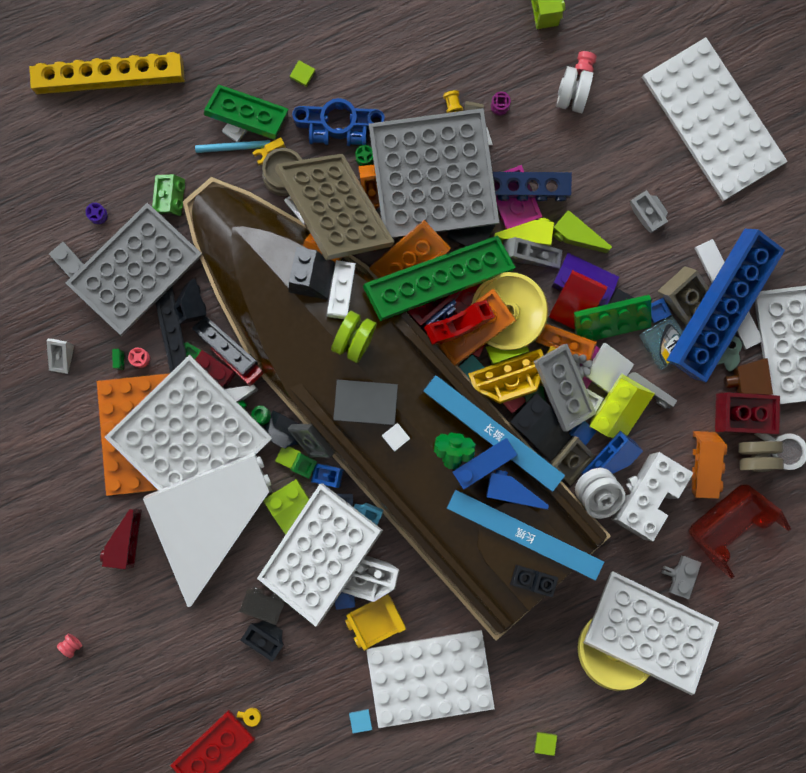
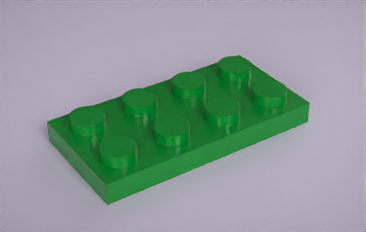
M218 84L204 109V115L275 140L288 115L289 109Z
M650 295L574 312L575 334L595 341L650 328L652 303Z

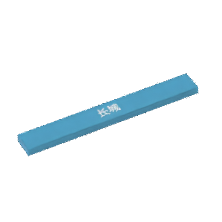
M435 375L424 389V393L492 446L507 438L517 453V456L511 460L553 492L565 475L438 376Z
M457 490L454 491L447 506V509L593 580L597 579L604 564V561Z

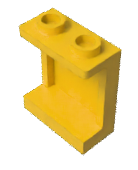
M389 593L375 602L371 601L346 615L348 619L345 622L350 631L354 630L356 634L354 640L358 648L362 647L364 651L376 643L406 630V626Z

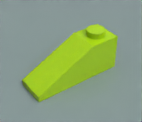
M569 210L553 227V236L560 242L564 241L566 244L607 253L612 248L610 244Z

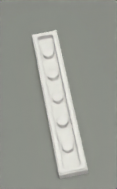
M712 239L695 247L711 283H713L724 264V260ZM748 312L736 332L744 349L762 342L761 335Z

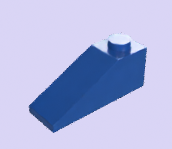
M620 431L585 468L582 474L596 468H604L614 474L630 466L643 450L634 440Z
M505 438L453 471V474L462 488L465 489L517 456V453L509 440Z
M496 470L495 473H490L486 492L487 498L548 509V504L513 477L507 476L508 472Z

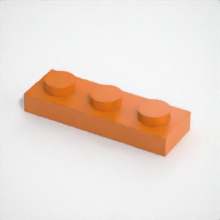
M548 324L545 325L544 330L536 340L540 344L555 348L568 344L572 355L578 354L581 356L584 354L587 356L586 360L592 359L597 344L595 341Z

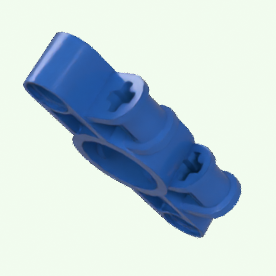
M340 98L328 101L323 107L298 106L292 113L297 127L309 129V144L311 145L313 143L329 145V136L335 139L347 138V146L351 144L366 145L367 131H370L369 124L373 123L372 119L377 117L381 119V122H385V116L382 111L354 108L349 101ZM336 108L339 110L346 109L351 113L350 125L344 129H332L326 123L328 122V113ZM300 114L306 115L304 120L297 119Z

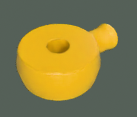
M249 708L245 712L238 711L237 718H243L245 724L250 727L257 726L261 722V713L256 708Z

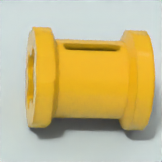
M457 90L443 94V98L447 103V113L463 111V107L459 102V91Z

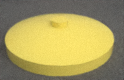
M513 272L501 273L495 278L484 282L476 291L472 304L490 290L495 289L517 320L488 341L487 344L503 350H516L534 342L544 330L548 319L547 299L539 285L529 277Z
M591 619L582 629L578 640L579 660L586 674L598 685L614 691H625L642 684L650 675L583 643L590 627Z

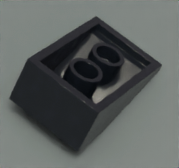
M533 394L509 421L514 429L550 461L572 438L569 434L572 429L569 431L562 430L554 409L538 394Z

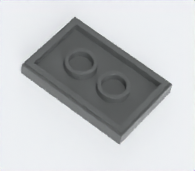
M337 380L334 421L395 425L398 384Z

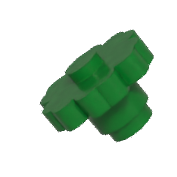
M453 432L448 435L440 434L435 439L434 452L439 458H442L445 467L457 469L463 461L469 462L474 458L476 444L471 438H464L462 434Z

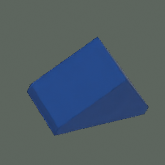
M316 463L311 482L340 488L344 469Z

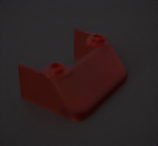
M743 484L735 488L693 523L689 532L709 559L728 577L733 579L734 575L727 565L730 559V552L726 546L753 524L760 528H767L777 522L788 532L791 530V527L781 509L751 486Z

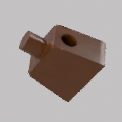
M768 358L738 366L733 370L734 376L724 377L725 387H736V393L773 395Z

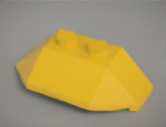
M538 349L468 373L472 386L480 394L501 404L538 390L541 378L534 361L544 355L542 350Z

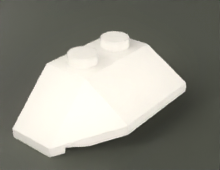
M366 556L342 592L375 602L395 589L400 570L386 561Z

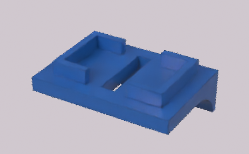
M455 300L420 327L426 335L427 332L424 328L426 325L454 316L457 303Z

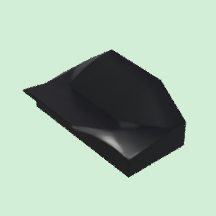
M273 410L269 422L265 425V429L272 437L271 442L286 449L291 445H299L288 431L291 424L299 423Z
M264 619L258 623H251L240 641L273 662L284 645L282 641L283 630L267 619Z

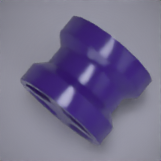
M91 203L85 210L87 218L94 224H102L108 218L107 210L99 203Z

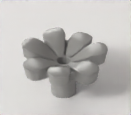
M578 354L572 355L581 378H584L585 374L587 376L590 375L591 369L589 367L593 365V362L586 360L587 356L584 354L581 356Z

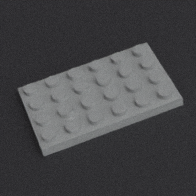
M146 203L66 284L119 335L123 336L200 259L202 253L153 207Z

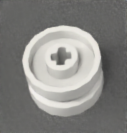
M567 66L558 90L559 96L556 107L567 109L570 100L573 99L572 111L583 113L593 72L583 70L579 80L576 81L577 68Z
M604 468L591 469L584 473L578 479L575 486V494L586 512L593 518L602 519L610 517L625 502L626 494L623 487L616 480L615 476Z

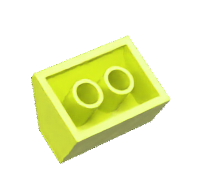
M621 373L591 419L590 427L611 438H614L620 431L628 435L655 393Z

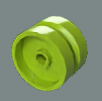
M350 311L337 332L331 351L342 355L349 347L348 359L358 363L373 338L377 323L367 318L359 327L360 315Z

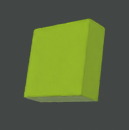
M298 61L290 78L307 87L315 73V69Z
M291 447L281 448L275 461L291 469L298 453L301 452Z
M537 732L534 752L555 756L557 735Z

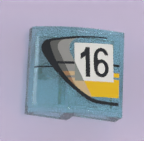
M671 315L639 335L659 369L662 370L671 364L667 361V358L682 335L683 330Z

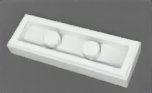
M336 260L327 317L345 319L347 316L356 263Z

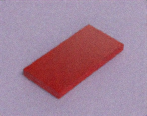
M228 710L170 766L176 773H220L255 738L233 713Z

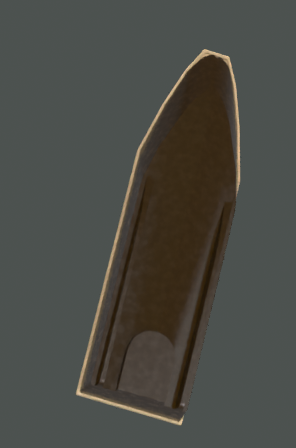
M210 177L183 201L193 243L202 253L200 259L214 293L243 349L257 361V366L263 371V379L303 424H312L335 452L333 458L378 508L384 510L383 514L496 641L546 596L510 585L515 565L558 577L556 586L573 569L447 509L455 490L589 555L611 537L604 527L586 512L580 501L562 481L552 492L512 460H509L490 473H495L496 470L508 472L507 476L513 477L548 504V509L487 498L486 492L490 473L467 488H462L453 474V471L456 469L445 467L442 458H439L434 452L436 437L440 434L448 435L453 432L462 434L464 438H471L476 444L474 458L491 448L492 445L423 392L435 375L530 449L532 448L493 404L472 386L470 379L457 365L454 366L438 343L432 344L428 334H425L407 312L380 321L363 289L365 283L378 279L366 264L352 255L344 256L340 260L356 263L348 313L353 311L360 315L359 327L367 318L377 323L373 338L360 361L355 363L347 357L349 347L342 355L331 351L337 332L344 319L327 317L332 282L328 300L288 292L296 247L306 248L303 244L310 234L308 227H305L299 219L253 193ZM337 380L398 384L395 424L398 423L410 440L394 452L382 437L394 425L334 421Z

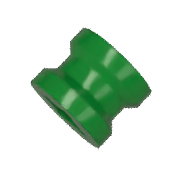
M362 145L357 148L355 152L357 163L360 166L372 165L374 162L372 148L368 145Z

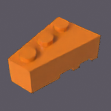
M693 431V437L697 438L696 449H693L692 454L695 455V465L692 467V493L696 498L719 499L720 492L723 491L721 476L725 473L723 458L727 454V444L716 432Z

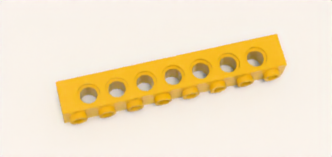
M169 52L166 55L149 54L146 57L132 55L129 58L112 57L110 60L95 58L92 61L86 62L75 60L73 63L55 62L50 65L38 63L36 66H29L31 89L36 94L185 82L183 59L180 54L175 52ZM162 65H168L165 70H159ZM143 67H149L146 72H141ZM130 68L128 73H122L124 69ZM106 70H111L110 74L104 75V72ZM93 71L90 76L85 77L87 72ZM69 73H74L71 78H67ZM55 74L53 79L48 80L50 75Z

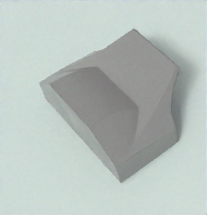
M647 190L630 201L633 212L650 233L668 222L666 219L667 210L658 197L650 195Z

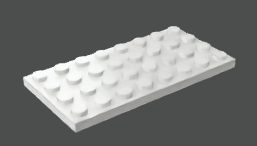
M706 37L642 76V79L722 202L787 162Z

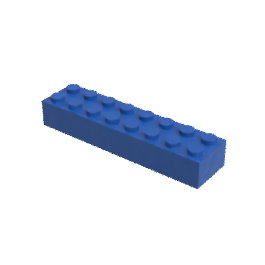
M745 228L668 356L667 361L693 379L707 382L785 249L760 230Z

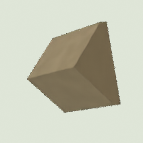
M574 436L550 464L565 475L563 480L571 486L595 456L578 437Z

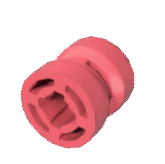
M588 51L579 52L577 58L579 62L575 66L578 75L583 70L594 71L592 66L597 58L594 53Z

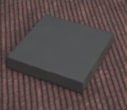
M291 424L288 428V431L310 457H332L335 453L312 424Z

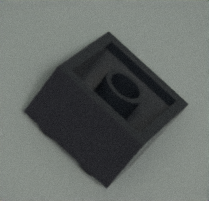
M296 247L288 292L328 300L335 263L331 260H325L323 254L317 250Z

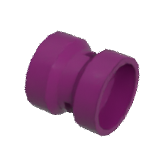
M502 91L494 94L491 110L495 115L501 116L508 112L511 102L510 96Z

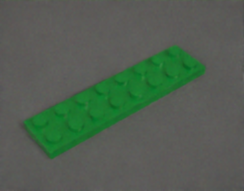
M497 235L367 282L363 285V289L378 318L382 321L491 280L501 273L512 272L516 267Z

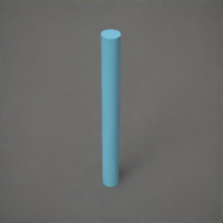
M271 141L195 145L196 153L259 149L264 148V145Z

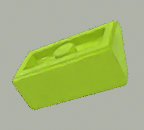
M491 345L486 347L492 365L529 352L528 346L516 350H503Z

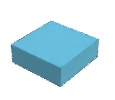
M369 709L349 713L353 733L372 730Z

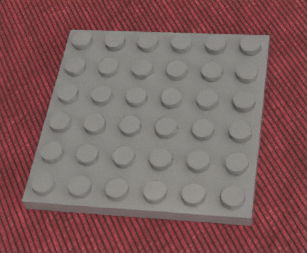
M484 108L369 124L381 218L392 238L406 236L423 220L435 232L499 224Z

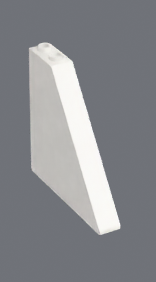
M255 453L148 494L143 498L187 607L192 606L269 493L270 479L268 474H263L261 469L264 467L263 461Z

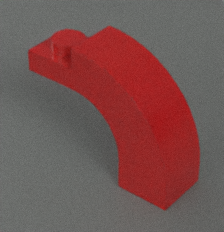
M484 300L473 303L462 312L450 318L430 323L424 328L432 344L440 343L441 345L472 332L495 318V315L488 301Z

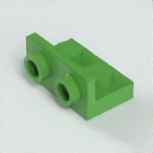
M174 174L155 176L152 207L159 214L172 213L181 216L185 179Z

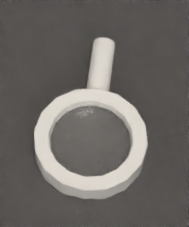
M754 434L764 441L783 442V452L771 454V457H781L784 459V470H795L806 462V443L800 436L783 434L773 438L768 434Z

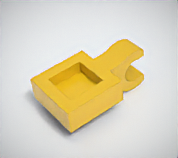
M280 137L264 145V148L255 150L253 155L254 157L262 155V159L257 162L259 165H263V160L268 153L274 149L286 147Z

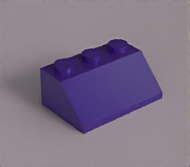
M567 253L551 287L562 291L572 270L608 286L598 306L608 304L619 277Z

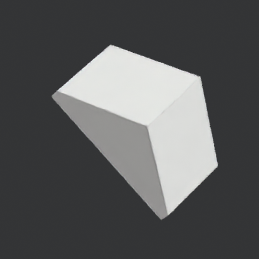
M47 339L49 371L68 374L74 349L73 344L66 341Z

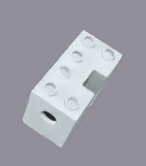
M660 452L649 454L637 475L638 481L630 495H625V502L611 520L643 540L654 541L668 517L667 514L658 509L664 497L668 499L679 498L693 472Z

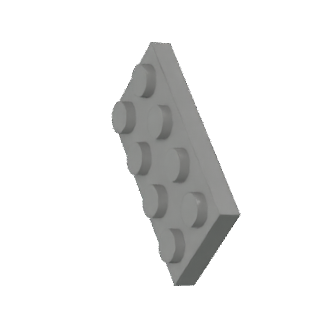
M563 344L534 361L563 431H569L596 414L568 344Z

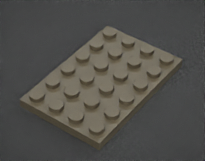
M343 154L276 165L275 170L325 260L392 247L394 243L393 238Z

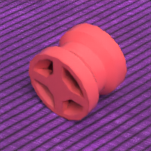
M134 348L129 352L128 360L133 366L144 368L150 363V355L142 348Z
M69 633L65 636V640L57 645L58 650L68 658H72L74 652L82 647V643Z

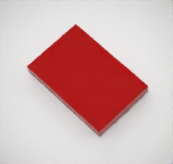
M572 270L549 317L575 329L574 312L598 307L608 286Z

